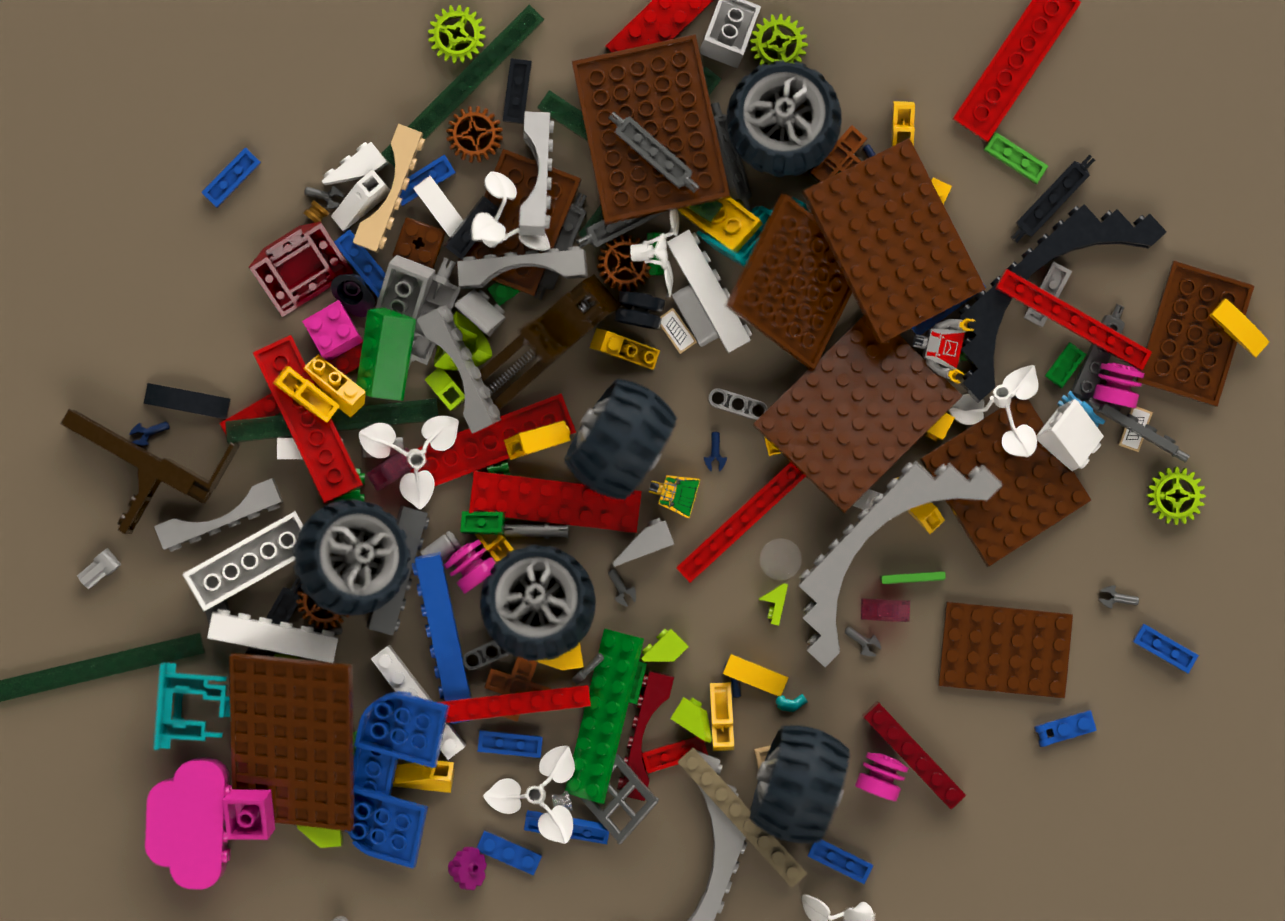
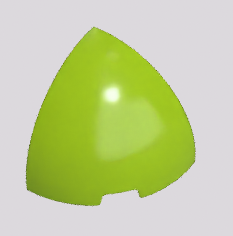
M456 311L453 315V321L462 333V340L472 354L474 365L478 367L492 357L490 344L482 331L470 319ZM437 346L434 366L445 370L459 371L445 350Z

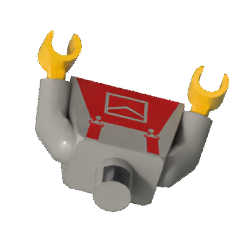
M947 319L936 323L933 329H928L927 336L918 334L914 336L913 347L923 349L922 357L926 359V365L937 375L951 379L957 384L961 382L955 379L956 375L959 373L964 375L963 372L957 369L965 331L972 332L975 330L969 329L967 326L970 321L975 322L974 319Z

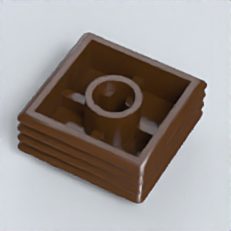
M406 217L392 256L399 255L434 269L446 232L443 229ZM421 238L425 246L420 247L418 250L414 241H418Z

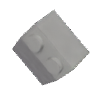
M718 0L701 44L700 54L738 68L761 6L746 0Z
M396 255L389 262L375 309L387 308L415 318L417 323V318H419L429 293L436 270Z
M473 289L460 299L455 306L490 337L506 320V317L503 316L505 311L497 304L492 306L488 302L489 297L481 289L479 292Z
M660 518L648 522L649 526L644 528L613 562L614 567L674 545L666 521L661 522Z

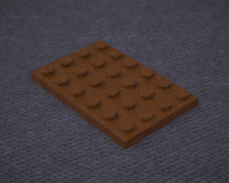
M503 149L494 172L508 177L514 183L517 190L514 200L507 199L498 223L505 227V234L520 227V206L534 190L538 180V166L535 160ZM552 167V171H548L547 177H552L551 190H547V196H551L550 209H546V215L550 216V227L545 228L550 249L555 248L582 181L579 177ZM486 190L484 197L499 208L502 198H496ZM519 233L508 237L506 241L503 240L498 243L494 248L488 247L482 240H477L464 257H475V259H484V255L505 257V253L512 252L517 253V255H526V251L536 249L523 244L519 240ZM536 250L538 253H547V251ZM539 267L515 268L499 274L492 280L535 297L546 269Z
M1173 261L1146 349L1152 351V354L1144 369L1140 371L1145 373L1144 378L1137 377L1136 382L1217 407L1237 342L1209 315L1222 300L1227 299L1246 316L1254 285Z
M946 602L938 686L1065 698L1073 614Z

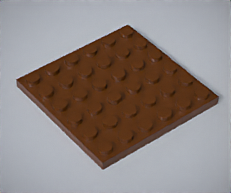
M781 194L725 306L807 368L815 370L852 291L814 216L788 195Z
M1018 398L1011 401L1010 411L1015 428L1020 425H1028L1037 435L1043 428L1044 423L1030 401ZM999 408L920 459L925 469L934 478L936 477V470L942 464L946 466L950 463L966 479L970 478L968 474L976 466L980 468L983 464L1001 481L1002 486L987 501L963 498L945 500L987 567L1091 501L1074 471L1066 467L1038 441L1035 452L1029 457L1014 456L1004 450L1002 437L1007 431H1012L1005 408Z

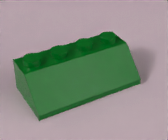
M387 308L368 310L356 383L366 391L365 395L398 401L404 400L416 325L415 318Z

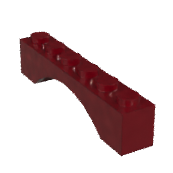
M649 671V675L644 674L642 687L646 688L644 696L639 695L637 703L640 713L639 716H634L632 728L636 729L634 737H629L627 748L631 749L629 757H624L626 764L647 788L650 779L642 759L643 734L653 713L662 703L670 698L674 676ZM625 775L624 778H619L617 790H621L629 781ZM636 788L627 796L645 801V798Z
M878 701L862 715L948 808L952 810L966 796Z

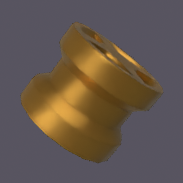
M314 200L311 202L309 210L303 212L314 223L320 221L322 223V219L330 214Z

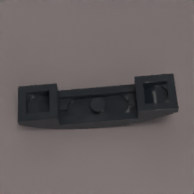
M147 383L144 404L227 419L231 399Z

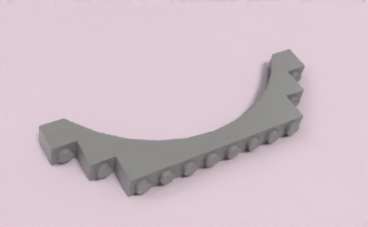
M917 461L913 464L909 462L901 470L903 474L898 479L893 478L886 486L888 490L883 495L879 493L872 500L873 505L869 510L863 509L857 516L859 520L854 525L850 523L842 532L844 536L840 540L835 539L828 546L830 550L825 555L820 554L813 562L815 566L810 571L806 569L799 576V587L815 601L814 603L810 601L804 607L803 619L819 633L818 635L815 633L807 641L809 644L807 651L824 667L840 653L836 625L837 599L844 575L855 554L881 526L910 508L932 501L954 498L987 501L1002 486V483L983 464L980 468L976 466L968 474L970 478L966 479L950 463L946 466L942 464L936 470V477L934 478Z
M696 750L719 775L723 766L720 764L721 760ZM728 785L733 790V792L738 796L739 794L736 793V787ZM699 786L711 817L714 839L713 860L706 889L696 910L687 921H714L716 914L722 912L725 903L722 901L724 893L728 894L732 882L729 880L732 873L736 874L740 862L737 859L740 853H744L747 842H745L746 837Z

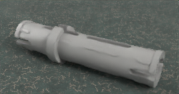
M545 522V525L505 524L504 535L505 537H545V539H549V537L568 538L569 526L550 525L548 522Z

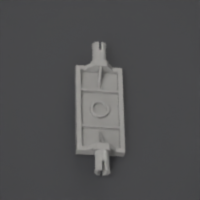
M443 258L438 273L434 274L429 293L419 317L445 305L447 309L452 311L461 291L460 287L449 283L450 280H448L456 262L451 260L448 265L449 259ZM418 321L415 325L409 367L412 361L414 362L415 360L428 365L437 345L425 337Z

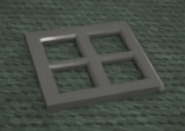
M616 754L612 772L618 767L629 780L627 784L617 793L609 783L608 792L614 799L604 810L594 801L581 798V800L616 839L617 844L620 845L659 802V798L653 795L619 754ZM634 788L647 801L637 814L624 801ZM619 805L632 818L622 831L609 818Z

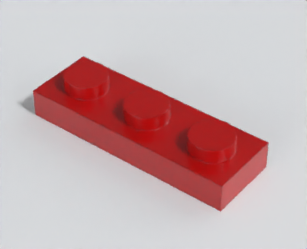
M694 736L642 752L647 773L678 765L677 761L692 747L708 755L704 740Z

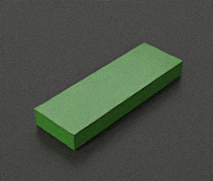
M997 132L994 133L984 149L985 152L1035 184L1039 182L1048 168V165Z
M945 571L880 575L882 584L946 579Z

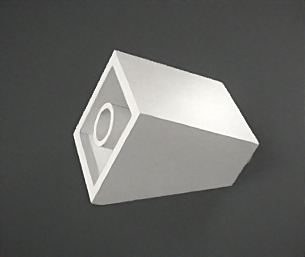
M1076 399L1058 407L1036 435L1037 441L1071 471L1078 468L1083 469L1088 464L1089 455L1095 453L1100 448L1101 444L1099 442L1104 437Z

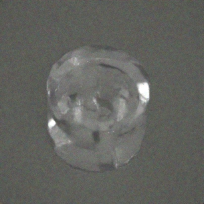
M568 790L564 791L561 795H552L554 807L561 805L567 808L569 812L574 810Z

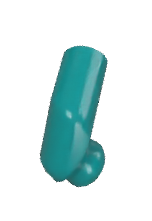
M803 694L794 700L786 699L785 696L781 695L775 701L781 711L795 712L808 703Z

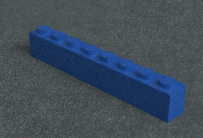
M441 552L418 556L415 558V563H412L414 576L418 575L420 583L416 584L418 595L423 596L424 604H421L423 617L427 616L428 625H425L427 637L432 638L433 645H430V652L432 658L436 657L437 666H434L436 679L440 678L442 686L438 687L440 698L445 699V701L470 699L472 697L466 669L463 664V655ZM465 721L450 722V724H455V723H460V722H465Z

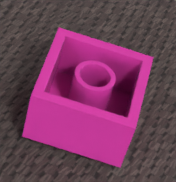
M339 300L302 321L321 356L328 362L363 342L349 314Z
M231 789L229 795L224 797L223 808L227 839L268 840L275 830L271 790Z

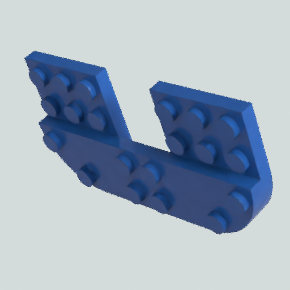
M398 691L380 697L371 703L362 714L354 744L356 746L353 761L354 829L347 832L353 840L352 844L363 853L409 868L416 867L428 806L391 796L397 762L399 758L432 768L437 766L449 705L411 695L410 692Z

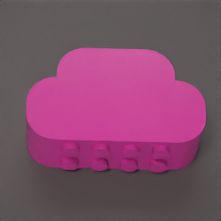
M199 757L182 764L177 769L174 778H168L155 785L147 797L146 853L155 864L170 867L173 880L179 886L187 889H206L212 886L223 876L227 862L231 858V849L227 848L228 840L231 839H227L223 799L226 795H229L232 785H230V774L227 767L215 758Z

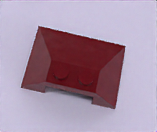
M321 221L301 225L263 248L249 265L250 270L282 317L330 288L331 282L338 275L354 273Z

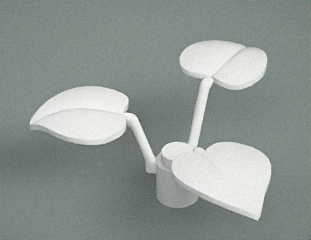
M490 172L485 177L487 191L496 198H502V203L495 219L487 213H479L474 218L472 225V240H482L491 248L496 247L503 240L506 241L508 237L519 233V228H516L505 234V227L498 223L507 199L514 200L517 195L514 183L508 177L498 172ZM546 233L545 236L519 235V240L530 248L540 251H546L551 248Z
M677 209L670 210L671 229L668 233H662L659 237L643 241V244H633L630 248L633 262L645 261V263H653L663 267L668 289L667 298L671 297L673 271L670 261H668L666 238L672 235L678 236L679 215ZM658 241L655 249L653 248V245H649ZM654 254H655L660 261H658V260H653V259H650V258H654Z
M1035 366L1022 367L1006 376L1003 385H998L994 389V396L990 397V401L985 407L983 399L977 403L970 394H964L949 410L950 415L963 425L973 426L984 419L983 412L988 411L992 403L995 402L996 406L1006 409L1012 431H1007L1002 437L1004 450L1014 456H1032L1037 447L1036 434L1028 425H1020L1015 428L1010 404L1011 398L1014 395L1020 400H1027L1037 393L1038 379Z
M435 416L428 419L421 429L423 437L427 439L421 450L412 449L406 452L394 445L393 443L396 439L395 431L386 423H375L360 430L359 440L366 452L373 457L386 458L390 454L391 448L407 457L408 463L414 467V473H406L401 478L399 489L407 501L418 509H422L430 500L435 485L434 478L429 471L423 470L418 472L419 468L425 464L426 458L424 453L430 443L431 447L438 451L449 449L456 440L459 421L450 416Z
M559 746L547 752L540 761V773L549 777L539 787L532 786L527 790L526 794L520 795L521 787L519 783L513 779L506 778L496 782L483 797L492 808L505 814L519 811L521 808L520 799L527 798L531 803L540 804L548 812L542 814L539 818L538 828L540 833L549 840L566 844L573 832L571 813L564 806L558 805L551 810L544 803L546 793L543 788L552 779L557 783L568 781L575 771V763L570 747Z
M802 895L803 908L811 921H832L844 916L845 921H874L873 910L866 902H860L855 908H848L844 912L831 916L830 909L821 900L809 895Z

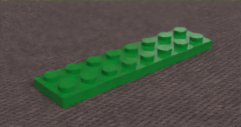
M604 628L598 652L604 656V660L594 668L589 689L591 706L584 709L573 755L575 771L573 776L567 781L564 793L597 803H605L644 638Z

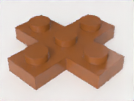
M851 125L840 139L837 140L831 153L820 165L813 168L810 174L819 182H822L836 175L839 171L842 172L862 162L854 154L868 138Z
M517 657L511 674L491 668L484 687L503 695L551 689L532 682L538 662ZM519 714V715L502 716V717H505V718H508V719H511V720L517 722L518 719H519L520 714Z

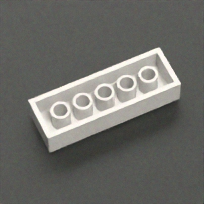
M296 512L287 515L183 574L203 612L295 561L293 556L294 545L303 527Z

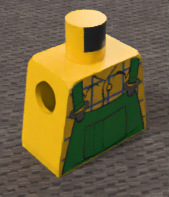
M666 475L664 483L651 481L649 493L660 495L659 505L686 518H690L700 479Z

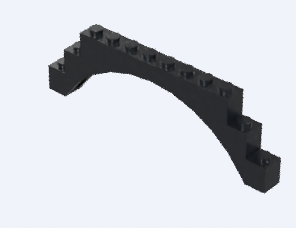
M1085 204L1080 208L1075 206L1068 213L1070 217L1065 222L1061 219L1052 227L1055 231L1051 235L1044 234L1037 241L1039 245L1034 250L1030 247L1021 255L1023 260L1020 263L1013 262L1007 269L1027 280L1050 261L1071 251L1095 245L1114 244L1149 249L1167 231L1151 214H1148L1146 217L1141 215L1133 222L1134 227L1118 209L1113 213L1110 210L1100 218L1103 221L1101 223ZM1000 275L990 283L992 288L989 291L983 290L975 297L977 301L972 306L967 304L959 311L961 316L958 319L975 320V322L970 321L967 325L969 329H975L970 332L974 338L972 339L969 336L963 342L961 355L976 371L974 372L971 369L962 377L964 382L961 386L977 403L996 387L994 376L996 337L1005 310L1013 299L995 288L1001 278Z

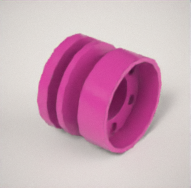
M1101 363L1100 368L1109 370V374H1098V377L1107 382L1106 385H1096L1093 398L1136 408L1139 394L1131 391V387H1141L1142 383L1135 382L1133 379L1134 377L1144 378L1145 373L1138 371L1134 367L1118 363Z
M479 539L461 547L443 565L446 570L453 565L456 566V569L450 573L451 576L458 573L462 574L457 585L464 594L490 576L491 568L496 564L492 557L484 561L480 558L487 551L485 548L478 553L474 550L482 544Z
M867 752L865 757L874 762L873 764L863 762V766L869 769L870 773H859L855 787L896 802L901 788L893 783L894 779L904 781L905 777L897 774V771L907 773L909 767L890 756Z

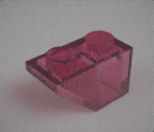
M408 447L403 449L406 452L410 451ZM398 452L377 464L366 475L375 489L379 491L414 467L408 463L406 456Z
M861 598V620L909 622V600Z

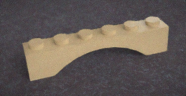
M398 124L391 141L395 158V177L391 191L381 207L369 218L360 222L353 240L354 244L376 253L379 252V249H384L387 238L384 236L387 229L391 230L395 220L392 217L394 210H399L402 203V198H400L402 190L406 191L410 179L407 178L409 171H414L418 160L415 158L418 150H422L425 143L422 132Z

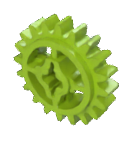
M450 5L448 13L442 8L443 16L435 14L437 22L430 21V25L434 27V29L428 30L429 34L434 35L428 39L430 43L435 42L431 47L432 50L439 49L438 57L445 54V62L452 57L453 64H456L458 58L464 64L466 56L472 61L471 53L479 55L477 47L484 48V44L480 42V40L486 39L484 34H480L486 30L484 26H479L483 22L482 18L475 20L477 16L476 11L469 15V7L463 12L461 5H458L456 11ZM460 18L454 25H444L451 19ZM467 21L474 29V37L465 31ZM460 30L462 36L454 39L452 33ZM440 32L449 38L447 48L440 40ZM460 44H470L463 50L455 51V48Z
M772 14L770 22L766 18L762 19L764 26L756 24L759 32L752 31L751 33L756 39H751L750 44L756 46L752 47L750 52L758 53L754 56V60L761 59L759 66L765 63L770 65L774 61L784 60L785 63L802 62L798 55H806V52L801 48L808 47V43L802 42V40L807 38V35L800 34L804 27L796 28L798 20L790 23L791 16L783 20L782 14L776 20ZM779 27L789 30L793 36L784 35L779 30ZM771 29L772 38L762 43L763 35ZM776 39H779L780 42H785L781 48H778V45H774ZM796 43L795 51L786 58V48ZM764 51L774 52L779 60L769 57Z
M1174 467L1173 473L1170 468H1166V475L1160 471L1158 472L1160 479L1152 478L1155 486H1148L1153 492L1146 494L1147 497L1152 498V501L1148 502L1147 505H1154L1155 508L1151 513L1159 512L1158 520L1165 516L1166 524H1169L1171 519H1173L1174 525H1178L1179 519L1183 524H1186V517L1194 520L1192 513H1201L1197 506L1205 505L1200 501V498L1206 497V495L1200 494V491L1205 486H1198L1197 484L1201 479L1193 480L1195 473L1191 472L1187 475V468H1183L1181 473L1178 467ZM1172 479L1170 488L1167 491L1160 492L1162 486ZM1180 479L1189 485L1192 492H1187L1183 489ZM1177 492L1180 495H1185V497L1175 499L1167 495ZM1161 500L1168 501L1172 508V512L1164 508V506L1161 503ZM1192 500L1189 507L1180 512L1183 502Z

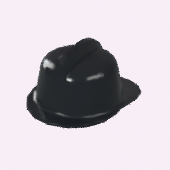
M342 274L335 277L331 282L333 296L354 316L367 317L368 310L375 309L374 296L366 288L365 281L359 275Z

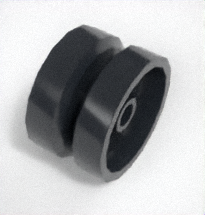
M620 291L618 303L630 307V309H617L614 321L643 328L660 329L662 319L657 315L650 314V311L662 312L665 305L664 299L640 292Z

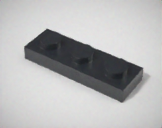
M514 58L510 60L503 122L524 124L532 61Z
M482 196L444 246L462 260L477 241L472 240L474 218L479 213H487L495 218L499 208Z

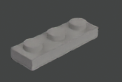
M1053 261L1039 288L1058 298L1072 271ZM1031 308L1027 309L1023 317L1041 328L1047 320V317Z

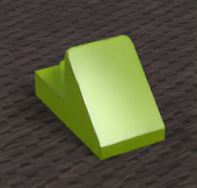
M786 583L780 584L758 598L759 600L774 603V607H769L767 619H771L770 624L778 626L780 624L788 587Z

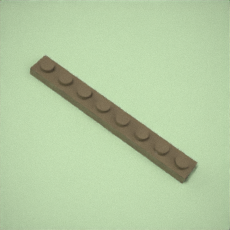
M693 747L677 761L791 888L808 874L774 836L763 831L751 821V810Z

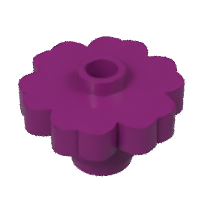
M464 847L463 851H457L454 859L449 862L448 872L454 878V882L459 883L460 889L475 890L476 886L482 885L486 877L484 872L487 867L485 856L480 854L478 848Z

